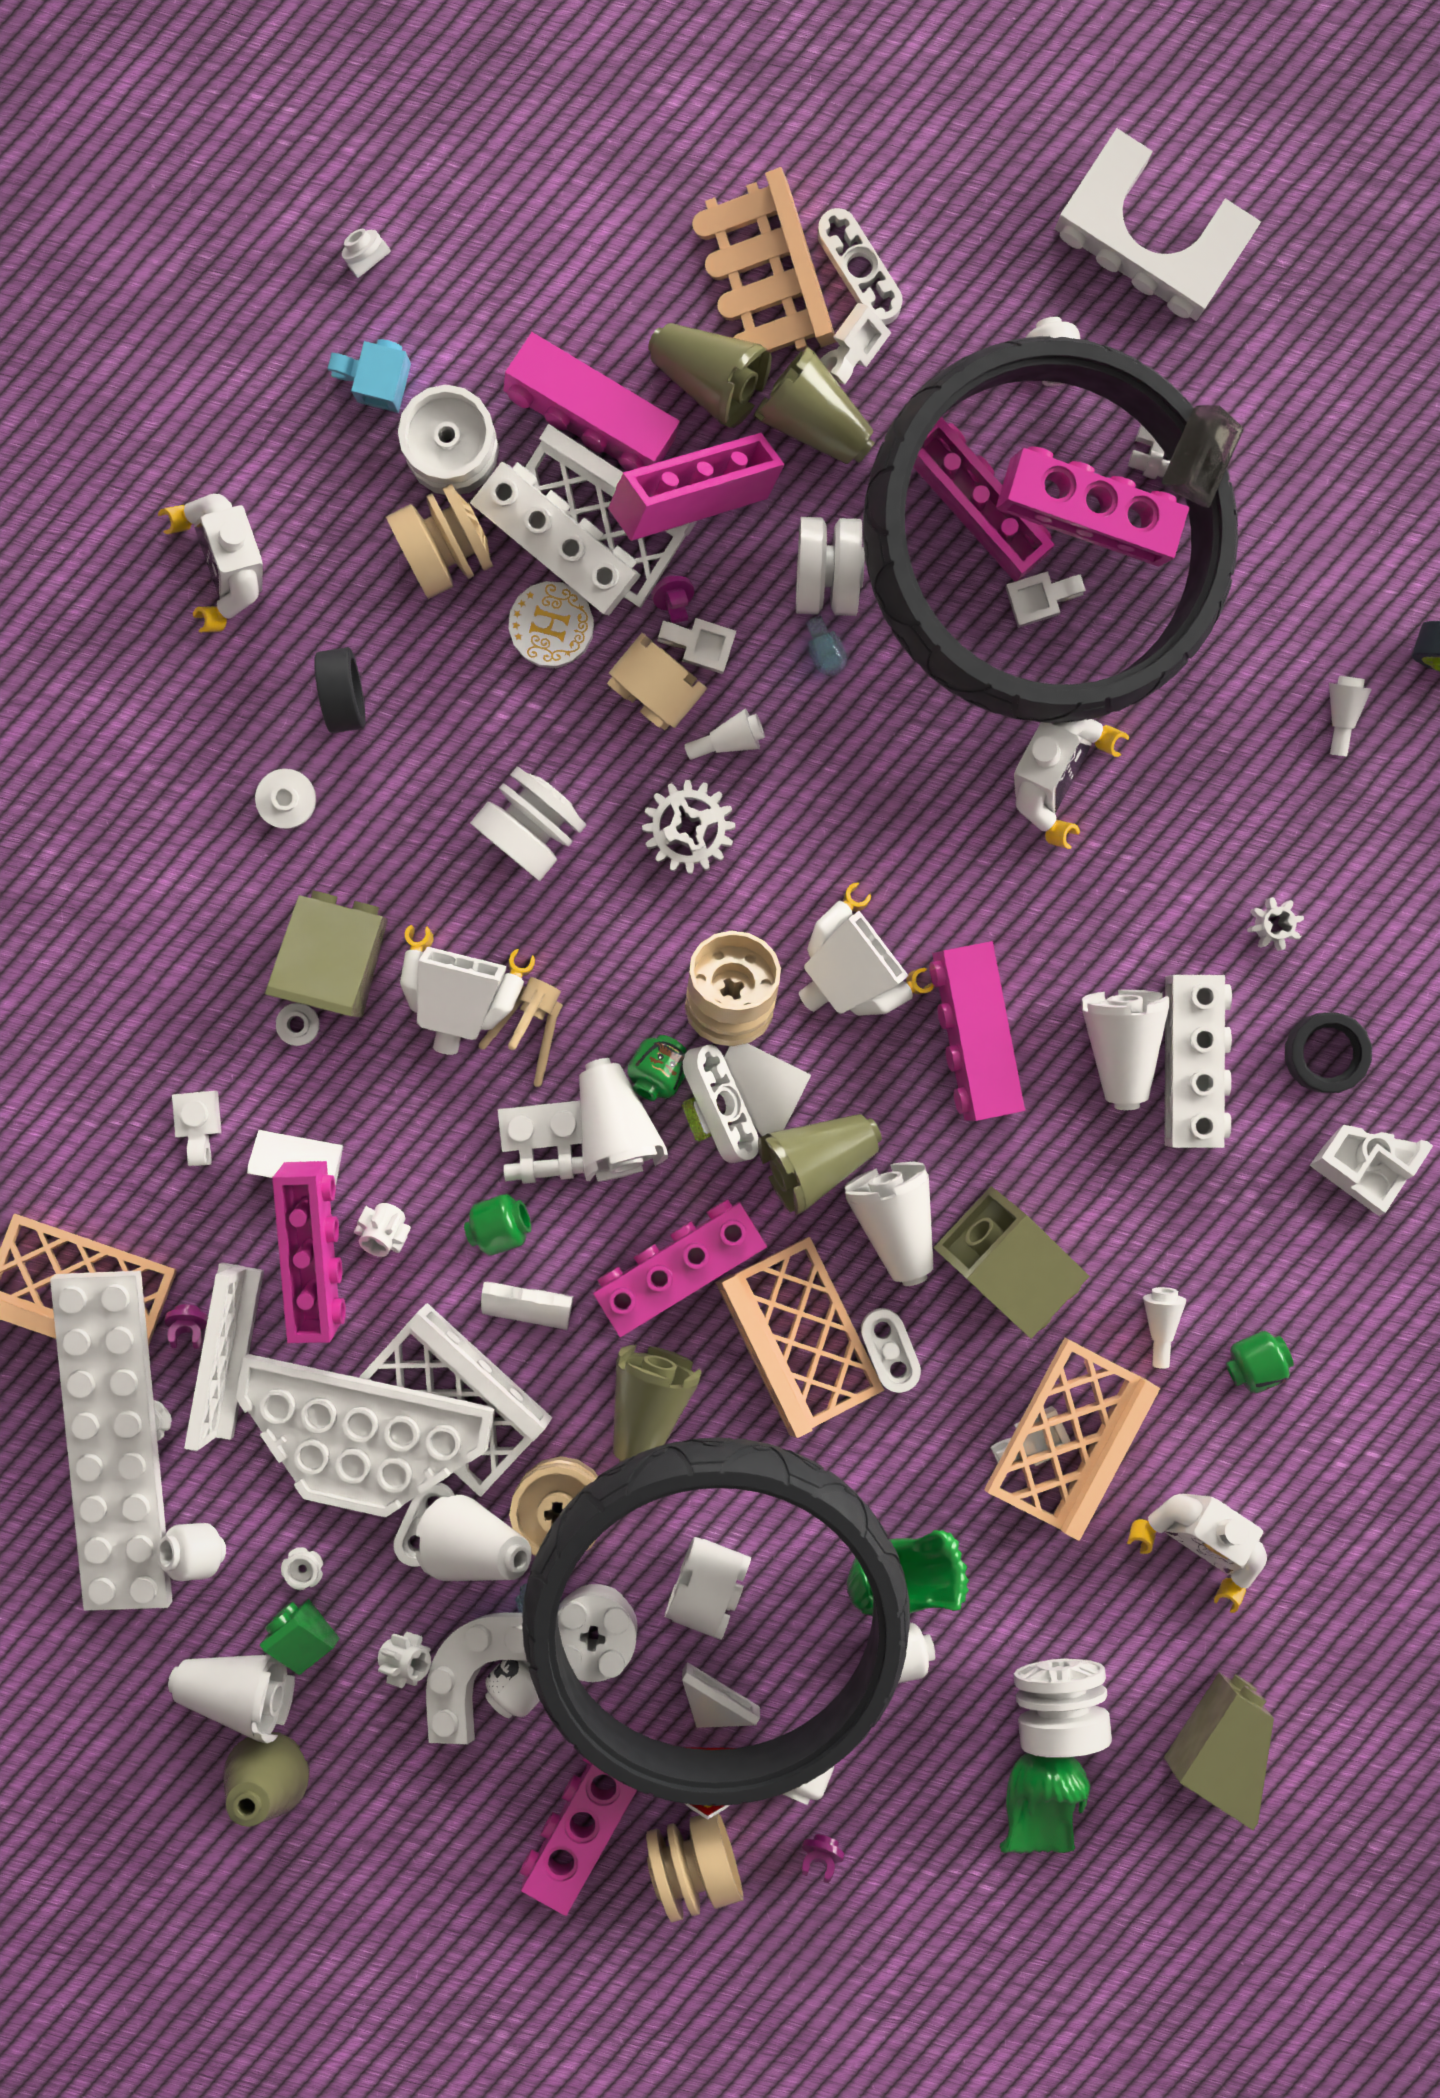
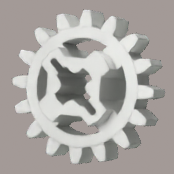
M685 780L684 790L678 791L671 783L668 785L670 794L668 797L665 798L658 793L654 795V799L659 805L658 808L645 809V814L652 818L653 822L642 825V830L646 833H653L654 836L646 842V846L648 849L656 847L660 849L655 858L658 863L664 861L667 857L671 859L670 871L675 872L680 864H686L687 873L693 874L694 864L700 863L705 871L710 870L708 859L713 856L715 859L722 861L724 856L719 850L720 846L731 847L733 841L725 836V832L734 830L735 823L725 821L724 817L732 812L731 806L720 808L718 803L722 798V793L719 791L711 797L708 796L707 783L703 782L698 791L692 790L690 780ZM685 799L700 801L710 809L698 811L689 807ZM671 806L674 812L670 826L660 831L663 814ZM680 810L684 811L685 816L689 817L691 822H700L701 825L696 827V841L698 845L694 844L693 839L689 838L686 832L678 833L677 830L682 827V814ZM718 824L717 836L713 844L707 849L703 840L706 831ZM679 843L689 847L693 855L678 854L668 846Z

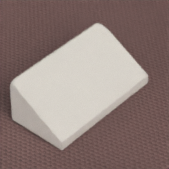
M258 1130L247 1173L272 1178L284 1162L327 1161L328 1175H334L336 1185L343 1145Z

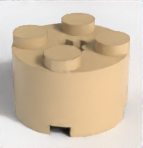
M642 632L609 671L612 678L607 682L624 699H628L632 703L636 699L641 701L644 706L640 712L657 727H661L664 730L669 725L676 728L708 689L701 682H696L697 678L662 648L655 645Z

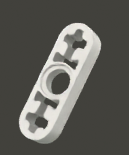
M840 208L827 211L819 221L818 241L855 301L869 306L884 325L892 323L898 317L902 306V294L853 215L847 210ZM831 223H835L837 227L846 226L844 239L850 248L846 250L843 256H839L843 252L844 247L840 238L837 235L828 236ZM860 256L870 261L872 271L869 275L857 278L849 272L847 265L854 257ZM877 278L881 279L876 284V290L880 297L883 299L890 297L892 299L889 306L890 311L885 312L882 307L876 310L873 308L876 297L870 286ZM868 288L864 293L861 291V289Z
M705 1045L688 1050L683 1060V1071L720 1155L729 1163L753 1159L759 1150V1137L721 1051L713 1045ZM718 1094L725 1100L726 1111L724 1115L720 1113L717 1107L716 1099Z

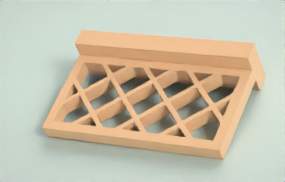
M17 1214L13 1215L0 1248V1280L4 1272L18 1266L27 1287L12 1295L0 1291V1320L56 1339L53 1308L45 1307L37 1292V1289L50 1284V1278L54 1275L34 1284L25 1266V1262L47 1253L56 1274H70L86 1266L89 1273H95L96 1270L92 1263L107 1256L117 1258L122 1271H129L126 1262L141 1266L132 1271H141L143 1273L147 1270H152L164 1274L158 1292L144 1298V1306L154 1300L150 1313L145 1306L149 1346L177 1273L176 1269ZM21 1226H25L37 1231L43 1247L21 1257L15 1241ZM45 1234H48V1235H51V1236H54V1237H57V1238H60V1239H58V1240H56V1241H54V1242H52V1243L49 1244V1241H48V1239H47V1237H46ZM67 1242L77 1244L84 1261L61 1270L53 1249ZM86 1248L100 1253L89 1257ZM12 1252L15 1260L7 1263ZM30 1293L35 1303L21 1299V1297Z
M806 1237L733 1275H728L715 1282L790 1436L799 1438L811 1432L813 1427L884 1391L810 1237ZM802 1250H805L812 1264L806 1281L785 1274L790 1256ZM782 1261L779 1271L768 1268ZM760 1271L777 1276L769 1300L755 1296L746 1278ZM816 1274L822 1286L813 1284ZM783 1279L805 1286L797 1310L775 1303ZM811 1288L826 1293L830 1301L825 1319L804 1312ZM758 1302L767 1305L764 1315ZM773 1307L795 1314L788 1338L773 1334L768 1325ZM834 1312L836 1313L840 1324L832 1322ZM802 1317L823 1324L816 1348L794 1341ZM830 1327L844 1331L849 1340L843 1358L822 1351ZM776 1340L786 1343L783 1353L781 1352ZM792 1346L814 1353L806 1377L792 1373L787 1364ZM853 1350L859 1363L850 1360ZM820 1355L842 1362L834 1387L813 1380ZM848 1365L863 1369L870 1386L856 1394L842 1390L841 1387ZM795 1379L804 1381L802 1391H800ZM811 1384L832 1391L827 1409L813 1416L806 1403ZM839 1394L848 1396V1398L836 1404Z
M1064 1338L984 1490L1080 1541L1160 1388L1147 1379ZM1071 1352H1074L1084 1358L1088 1374L1067 1381L1063 1367ZM1093 1363L1103 1367V1369L1095 1371ZM1112 1374L1125 1379L1117 1395L1103 1399L1098 1379ZM1059 1378L1060 1383L1054 1385L1056 1380ZM1090 1382L1096 1402L1075 1409L1070 1389ZM1063 1392L1068 1412L1047 1419L1043 1407L1047 1397ZM1111 1406L1109 1411L1107 1412L1106 1407ZM1098 1410L1102 1422L1097 1433L1083 1437L1077 1417ZM1038 1416L1040 1421L1034 1423ZM1070 1420L1076 1440L1055 1447L1049 1427ZM1042 1430L1048 1450L1026 1457L1023 1443L1027 1435ZM1078 1448L1082 1462L1076 1471L1063 1475L1057 1455ZM1017 1454H1018V1455H1019V1460L1014 1461L1015 1458H1016V1456H1017ZM1050 1458L1056 1478L1034 1485L1029 1465ZM1020 1468L1023 1469L1027 1488L1013 1493L1000 1488L1008 1472ZM1058 1486L1062 1499L1054 1514H1051L1041 1509L1037 1493ZM1030 1496L1032 1504L1023 1500V1498Z

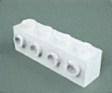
M501 462L471 500L470 504L601 613L610 615L641 576L633 569L637 561L618 545L613 551L600 541L604 533L586 518H583L578 523L566 512L571 506L555 492L550 490L547 495H544L533 485L538 478L517 462L512 468L510 465Z
M1225 975L1165 976V997H1169V1009L1165 1022V1146L1176 1148H1224V1138H1230L1231 1117L1229 1113H1224L1225 1096H1229L1231 1092V1073L1229 1070H1225V1053L1230 1052L1232 1043L1230 1027H1225V1010H1230L1232 1003L1230 984H1225Z

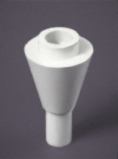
M1339 676L1337 684L1329 683L1332 726H1334L1330 750L1332 755L1347 756L1351 731L1355 728L1372 690L1370 688H1363L1365 679Z
M745 708L711 731L710 735L686 743L685 750L689 759L692 760L714 751L720 753L760 749L759 740L765 738L758 715L753 714L750 716Z
M1158 1287L1152 1289V1294L1143 1296L1151 1338L1154 1340L1152 1366L1156 1368H1169L1171 1342L1174 1339L1186 1299L1178 1296L1176 1289Z

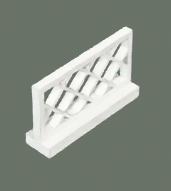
M548 424L539 438L541 440L540 444L525 467L538 478L534 486L541 492L565 487L568 503L571 506L570 511L566 513L578 523V515L601 510L606 534L602 536L600 541L607 540L609 549L613 551L615 549L613 538L625 536L626 533L624 530L611 531L607 508L611 501L605 502L603 491L613 497L616 485L620 481L623 472ZM548 454L560 462L563 481L540 486L537 468L545 455ZM567 467L580 475V477L569 479ZM586 481L591 482L596 486L599 504L576 509L571 485ZM697 521L665 530L673 538L663 553L647 556L644 537L638 539L642 557L635 560L637 561L636 564L643 563L647 580L637 595L629 590L624 596L626 599L640 608L643 606L686 535L690 534ZM659 559L651 572L649 561Z
M220 1263L218 1266L184 1449L198 1451L215 1437L228 1440L234 1437L240 1406L235 1398L242 1358L249 1354L264 1270L228 1263Z
M428 1303L414 1315L359 1377L371 1380L370 1377L378 1369H396L397 1386L405 1388L403 1368H425L427 1390L417 1391L445 1397H457V1399L464 1401V1397L479 1396L487 1403V1406L495 1407V1411L501 1418H495L494 1413L489 1440L490 1447L482 1454L491 1456V1473L482 1482L469 1470V1462L454 1472L480 1497L530 1443L545 1430L552 1419L543 1408ZM410 1333L424 1345L425 1360L403 1361L402 1342ZM395 1352V1361H386ZM432 1354L439 1360H432ZM448 1367L456 1376V1389H434L433 1368ZM464 1383L471 1389H464ZM511 1425L523 1436V1439L515 1447H497L496 1426ZM498 1455H507L498 1464Z

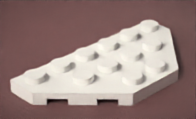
M247 1354L242 1358L235 1398L245 1413L249 1412L262 1431L260 1436L279 1463L282 1462L296 1482L294 1486L303 1499L381 1517L389 1516L419 1494L429 1490L468 1462L485 1453L488 1449L495 1407L251 1354Z

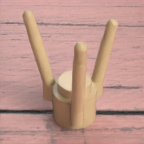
M530 977L526 987H522L513 1010L493 1029L488 1030L487 1034L480 1041L479 1048L483 1050L490 1044L520 1005V1010L524 1014L508 1044L510 1050L517 1048L533 1017L543 1021L545 1014H548L534 1079V1086L540 1087L546 1071L556 1020L563 1006L557 1002L561 991L541 980Z

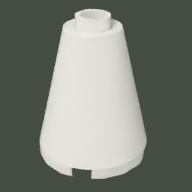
M1118 990L1117 996L1105 999L1104 991L1089 994L1082 998V1012L1105 1100L1114 1103L1115 1109H1139L1140 1103L1149 1099L1169 1009V997L1163 998L1160 992Z
M602 1058L587 1063L585 1065L586 1071L579 1075L582 1157L586 1181H591L595 1174L597 1181H607L629 1176L643 1171L642 1165L647 1160L653 1158L654 1165L656 1166L668 1159L666 1146L636 1092L633 1090L621 1065L611 1063L609 1058Z
M900 1162L890 1164L892 1172L879 1175L877 1168L867 1171L852 1179L844 1188L848 1204L891 1278L896 1282H902L904 1286H913L924 1282L928 1278L927 1274L933 1270L929 1174L923 1163Z
M456 1494V1496L449 1498L444 1496L437 1499L425 1510L417 1526L416 1536L420 1537V1551L415 1550L416 1559L423 1571L435 1579L442 1581L515 1580L521 1577L529 1567L532 1555L529 1542L468 1496Z
M270 1655L185 1659L179 1667L176 1666L172 1670L168 1689L176 1703L258 1742L270 1743L278 1736L271 1734L275 1725H284L287 1720L293 1698L295 1676L287 1675V1667Z

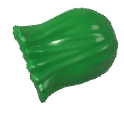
M934 1530L930 1534L918 1539H888L891 1540L898 1554L905 1575L910 1614L929 1608H944L952 1611L961 1609V1604L965 1603L966 1594L969 1592L967 1588L969 1579L966 1577L967 1565L961 1561L962 1553L958 1550L959 1541L953 1537L952 1533L945 1532L944 1530ZM855 1558L847 1579V1593L851 1604L859 1612L872 1616L873 1593L860 1563Z
M1025 1753L1015 1763L1007 1785L1006 1809L1009 1829L1008 1836L1000 1843L999 1848L1001 1852L1022 1854L1033 1851L1039 1853L1042 1851L1047 1853L1051 1851L1059 1853L1074 1851V1809L1076 1803H1079V1814L1083 1813L1090 1792V1784L1086 1773L1076 1758L1043 1757Z

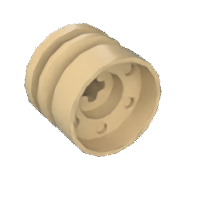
M452 483L442 488L450 507L441 511L435 497L431 493L426 497L432 516L423 519L412 504L386 516L409 565L428 599L453 587L448 567L455 563L468 579L473 577L474 574L466 560L467 557L473 554L476 555L484 571L493 567L489 555L488 540L469 502L467 503L458 494Z
M728 931L714 934L699 944L691 956L685 1011L689 1024L701 1037L715 1044L737 1046L750 1043L764 1034L773 1018L781 973L776 953L765 941L750 933Z
M720 1813L708 1820L701 1815L691 1817V1839L684 1841L676 1824L667 1825L669 1846H666L659 1829L647 1831V1863L656 1896L664 1906L670 1922L683 1920L682 1898H684L691 1915H699V1893L706 1891L715 1909L743 1901L742 1885L736 1860Z

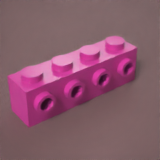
M531 332L505 371L503 391L507 393L511 401L522 408L530 407L542 414L546 421L556 429L563 431L567 429L577 435L591 450L598 453L605 452L617 459L626 471L661 462L676 439L680 424L678 419Z
M940 417L924 441L913 468L1014 582L1019 581L1048 556L1055 545L1051 541V534L1045 526L996 509L1002 484L995 478L993 468L982 456H976L965 444V437L954 424H948Z
M758 433L624 472L616 485V490L608 509L628 538L633 541L768 499L785 464L764 435Z
M993 941L932 953L934 961L930 962V977L933 985L939 987L942 1004L938 1005V1018L941 1027L947 1029L950 1046L946 1047V1060L950 1071H955L958 1088L954 1089V1101L959 1114H963L964 1121H978L1025 1111Z
M327 1161L284 1162L274 1174L272 1180L287 1343L331 1342L340 1324H344L346 1318L344 1298H338L337 1283H341L342 1261L340 1257H335L334 1242H337L339 1238V1222L337 1216L331 1215L330 1201L335 1199L334 1175H328Z
M728 1199L719 1203L706 1212L710 1218L696 1228L692 1221L670 1234L673 1242L659 1250L656 1244H653L633 1257L637 1262L636 1265L624 1272L618 1266L597 1279L600 1287L595 1289L593 1294L620 1338L767 1248L766 1242L740 1201L733 1205Z

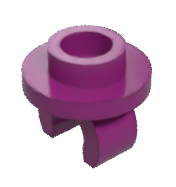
M683 576L665 577L652 591V599L655 606L661 610H667L671 623L688 621L685 606H688V603L694 596L692 582Z
M182 1304L165 1314L164 1322L169 1327L167 1337L171 1348H177V1339L183 1333H191L194 1349L200 1348L203 1340L201 1330L206 1328L208 1316L201 1312L199 1307Z
M816 1834L814 1839H805L802 1849L808 1854L802 1863V1875H808L812 1863L821 1862L826 1867L823 1882L829 1883L835 1871L834 1862H843L845 1853L838 1848L839 1842L831 1837Z

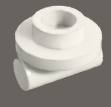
M358 229L345 239L342 257L348 263L347 265L353 274L359 278L388 255L391 250L376 230L366 231L365 229Z

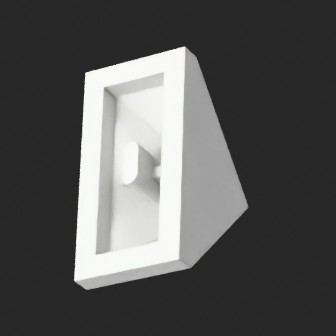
M686 1663L683 1668L682 1681L697 1728L752 1726L757 1724L760 1719V1707L690 1663Z

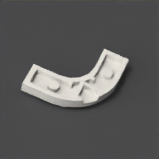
M493 1613L476 1618L454 1631L440 1646L430 1666L426 1686L429 1743L467 1745L475 1740L472 1702L474 1680L481 1667L488 1662L497 1660L527 1661L523 1646L522 1613Z

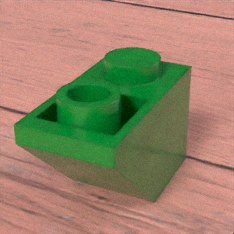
M308 1598L298 1607L293 1601L273 1616V1620L265 1627L268 1634L260 1643V1647L265 1653L300 1675L330 1652L340 1638Z

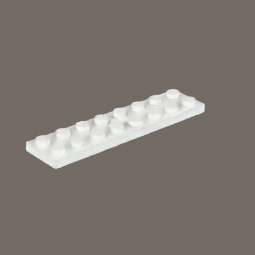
M141 1271L55 1274L50 1278L84 1611L168 1608L172 1603L171 1580L166 1571L161 1569L157 1557L158 1544L161 1538L166 1535Z

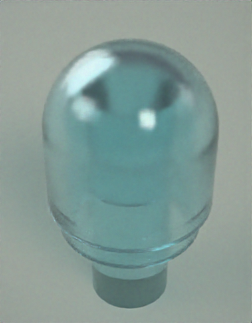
M822 616L807 621L806 624L813 639L808 642V651L814 666L821 674L826 676L839 674L847 664V654L840 637L836 635L835 631L828 633Z

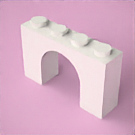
M1116 128L1060 214L1055 230L1060 232L1062 240L1076 249L1083 247L1095 255L1097 262L1111 272L1120 271L1132 279L1131 282L1134 287L1147 295L1155 294L1166 301L1168 308L1174 314L1182 318L1191 317L1197 321L1261 221L1225 198L1202 235L1187 249L1172 254H1160L1141 247L1133 240L1126 229L1123 220V202L1146 167L1153 151Z

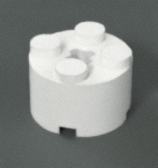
M694 1537L680 1568L681 1572L677 1583L673 1587L665 1617L675 1623L722 1640L730 1619V1615L725 1614V1611H735L743 1585L737 1584L736 1581L744 1580L751 1557L708 1540Z
M589 1584L576 1589L559 1604L558 1627L561 1641L569 1664L578 1680L600 1682L620 1675L633 1656L637 1637L636 1614L623 1595L616 1589L606 1585ZM590 1626L598 1627V1639L589 1638L588 1631Z

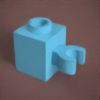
M378 339L377 344L364 341L359 360L346 355L331 353L328 371H332L331 376L334 378L354 381L351 391L358 403L399 413L411 362L406 351H402L401 345L389 340Z

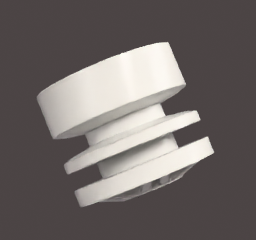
M516 767L510 775L524 788L523 791L517 794L503 783L499 789L511 803L507 810L487 802L470 824L540 881L557 861L554 853L546 845L549 839L553 838L569 847L573 841L559 827L565 822L575 831L581 833L586 827V823L578 816L572 803L541 777L531 775Z
M1052 1659L1028 1664L1015 1671L1014 1683L1020 1689L1016 1694V1702L1019 1706L1030 1709L1022 1713L1018 1718L1020 1744L1024 1752L1043 1757H1074L1099 1752L1110 1746L1112 1736L1109 1712L1105 1708L1096 1706L1105 1701L1108 1696L1107 1689L1101 1685L1106 1679L1105 1667L1101 1663L1081 1659Z

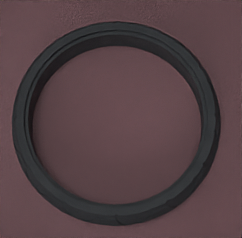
M1050 336L1014 339L989 346L965 356L940 371L914 394L892 422L884 437L885 441L882 442L877 453L865 496L863 547L867 572L871 579L874 596L896 639L909 656L941 686L972 705L1006 717L1044 723L1075 722L1105 716L1138 703L1172 679L1188 663V658L1191 659L1198 652L1218 620L1231 588V575L1234 574L1237 558L1238 515L1232 483L1229 482L1230 476L1226 463L1206 423L1191 403L1155 370L1142 364V362L1132 356L1088 340L1069 337L1053 338ZM1022 381H1051L1091 391L1118 405L1134 417L1160 445L1176 472L1187 506L1189 507L1188 513L1191 526V557L1185 589L1170 623L1159 639L1142 657L1115 676L1081 684H1048L1019 678L996 669L963 647L946 630L933 613L921 592L909 558L905 535V506L911 472L924 441L940 417L953 406L986 389Z
M717 1437L668 1443L643 1451L603 1472L567 1504L552 1524L536 1554L524 1594L522 1612L523 1646L527 1662L530 1663L528 1668L533 1685L550 1720L561 1735L574 1745L573 1748L598 1769L631 1788L645 1794L652 1793L653 1796L668 1801L707 1806L738 1805L745 1801L746 1803L761 1801L784 1794L824 1774L850 1754L880 1720L899 1683L907 1654L910 1605L905 1575L898 1554L891 1540L887 1539V1532L870 1507L865 1504L851 1487L832 1472L823 1470L824 1467L793 1451L747 1439L734 1440L732 1438ZM714 1488L742 1489L782 1499L805 1510L822 1521L849 1547L860 1563L873 1593L872 1625L867 1646L859 1665L838 1696L816 1716L791 1732L756 1745L721 1750L691 1749L654 1740L616 1720L588 1694L578 1680L567 1659L558 1627V1609L563 1591L576 1564L589 1546L605 1530L635 1509L657 1499L681 1492Z

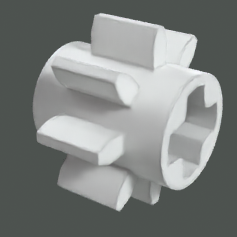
M1274 897L1268 898L1265 901L1267 910L1251 909L1250 913L1256 917L1255 926L1249 927L1247 931L1251 933L1256 932L1261 938L1258 942V947H1265L1270 941H1274L1277 951L1284 950L1286 947L1285 938L1288 937L1292 940L1301 938L1295 929L1297 922L1304 920V916H1295L1290 910L1293 906V901H1286L1281 907H1277ZM1279 916L1278 924L1283 929L1271 932L1273 924L1268 921V918Z
M380 1203L376 1206L375 1210L367 1206L364 1208L357 1221L354 1233L361 1236L359 1244L366 1252L374 1256L384 1257L388 1255L390 1249L400 1253L411 1227L404 1224L406 1218L399 1208L388 1203Z
M406 1632L404 1636L392 1634L391 1639L381 1646L378 1654V1664L380 1666L378 1672L388 1675L386 1683L399 1688H403L405 1683L416 1686L417 1682L427 1675L431 1666V1656L429 1653L431 1649L421 1645L422 1636Z

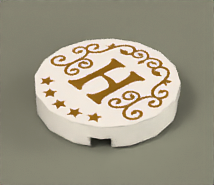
M545 581L530 586L517 597L510 610L508 629L514 646L526 660L539 667L559 668L572 663L586 652L593 638L594 620L588 602L573 588L561 582Z

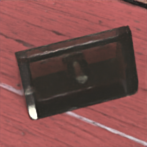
M1220 405L1195 406L1164 474L1162 484L1179 495L1209 508L1244 428Z

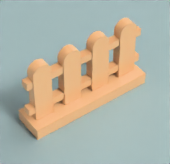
M782 167L765 173L769 184L765 188L759 189L755 182L746 186L749 194L718 205L715 197L706 200L707 209L695 215L692 226L699 238L710 240L716 237L720 250L708 255L705 261V268L710 277L715 280L729 278L732 291L724 293L719 298L718 310L726 320L735 321L740 318L742 319L745 331L736 334L733 338L761 344L770 353L793 344L796 345L797 351L804 350L807 347L806 340L815 336L821 348L836 343L837 341L833 338L835 335ZM778 214L782 227L771 230L768 218ZM756 222L758 223L761 235L730 245L727 233ZM791 255L794 268L784 271L781 258ZM770 263L773 276L743 286L740 273ZM803 296L807 309L797 312L793 299ZM783 303L786 313L785 317L758 327L755 326L752 314Z

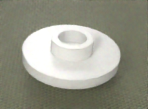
M278 769L270 772L261 780L256 790L255 803L259 814L267 823L277 828L291 829L302 825L310 818L315 809L316 794L312 783L300 772L292 769Z

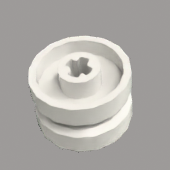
M441 385L427 388L411 399L401 414L398 436L401 451L419 483L434 493L444 494L442 488L452 483L459 495L470 493L483 485L496 468L499 445L490 413L480 398L465 388ZM453 439V441L445 443L447 440Z
M800 517L796 584L797 614H818L823 608L825 587H831L830 600L833 613L835 615L857 616L860 588L863 587L865 561L864 547H862L861 519L839 518L834 527L833 546L827 545V526L823 518Z

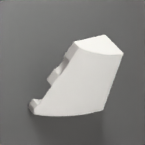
M748 1043L729 1046L724 1059L754 1127L761 1136L784 1130L811 1075Z
M1343 1125L1327 1141L1310 1166L1380 1216L1386 1213L1406 1180L1415 1175L1433 1145L1423 1140L1415 1143L1395 1139L1393 1134L1383 1132L1369 1134L1362 1128Z
M484 1282L481 1309L485 1315L568 1330L574 1296Z

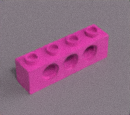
M1040 447L1022 448L1010 458L996 505L997 510L1158 567L1175 558L1189 511L1188 506L1176 502L1177 498L1162 491H1152L1149 493L1135 488V482L1124 477L1112 476L1107 478L1094 473L1095 469L1086 463L1072 461L1068 464L1054 459L1052 452ZM1045 480H1051L1058 486L1060 492L1059 499L1051 497L1046 492ZM1087 494L1098 499L1101 507L1100 513H1095L1089 509L1086 502ZM1128 509H1132L1139 514L1141 518L1140 528L1130 523Z
M584 1757L582 1761L588 1764L581 1777L573 1775L561 1798L566 1800L563 1809L559 1815L552 1812L541 1831L540 1836L546 1838L538 1852L533 1849L530 1850L519 1871L520 1874L524 1875L521 1892L564 1916H567L637 1791L614 1779L616 1785L608 1790L599 1789L594 1784L593 1779L598 1775L608 1774L598 1769ZM586 1812L594 1818L595 1822L588 1827H581L574 1823L572 1817L576 1813ZM557 1850H566L573 1856V1860L567 1864H559L553 1860L551 1854Z

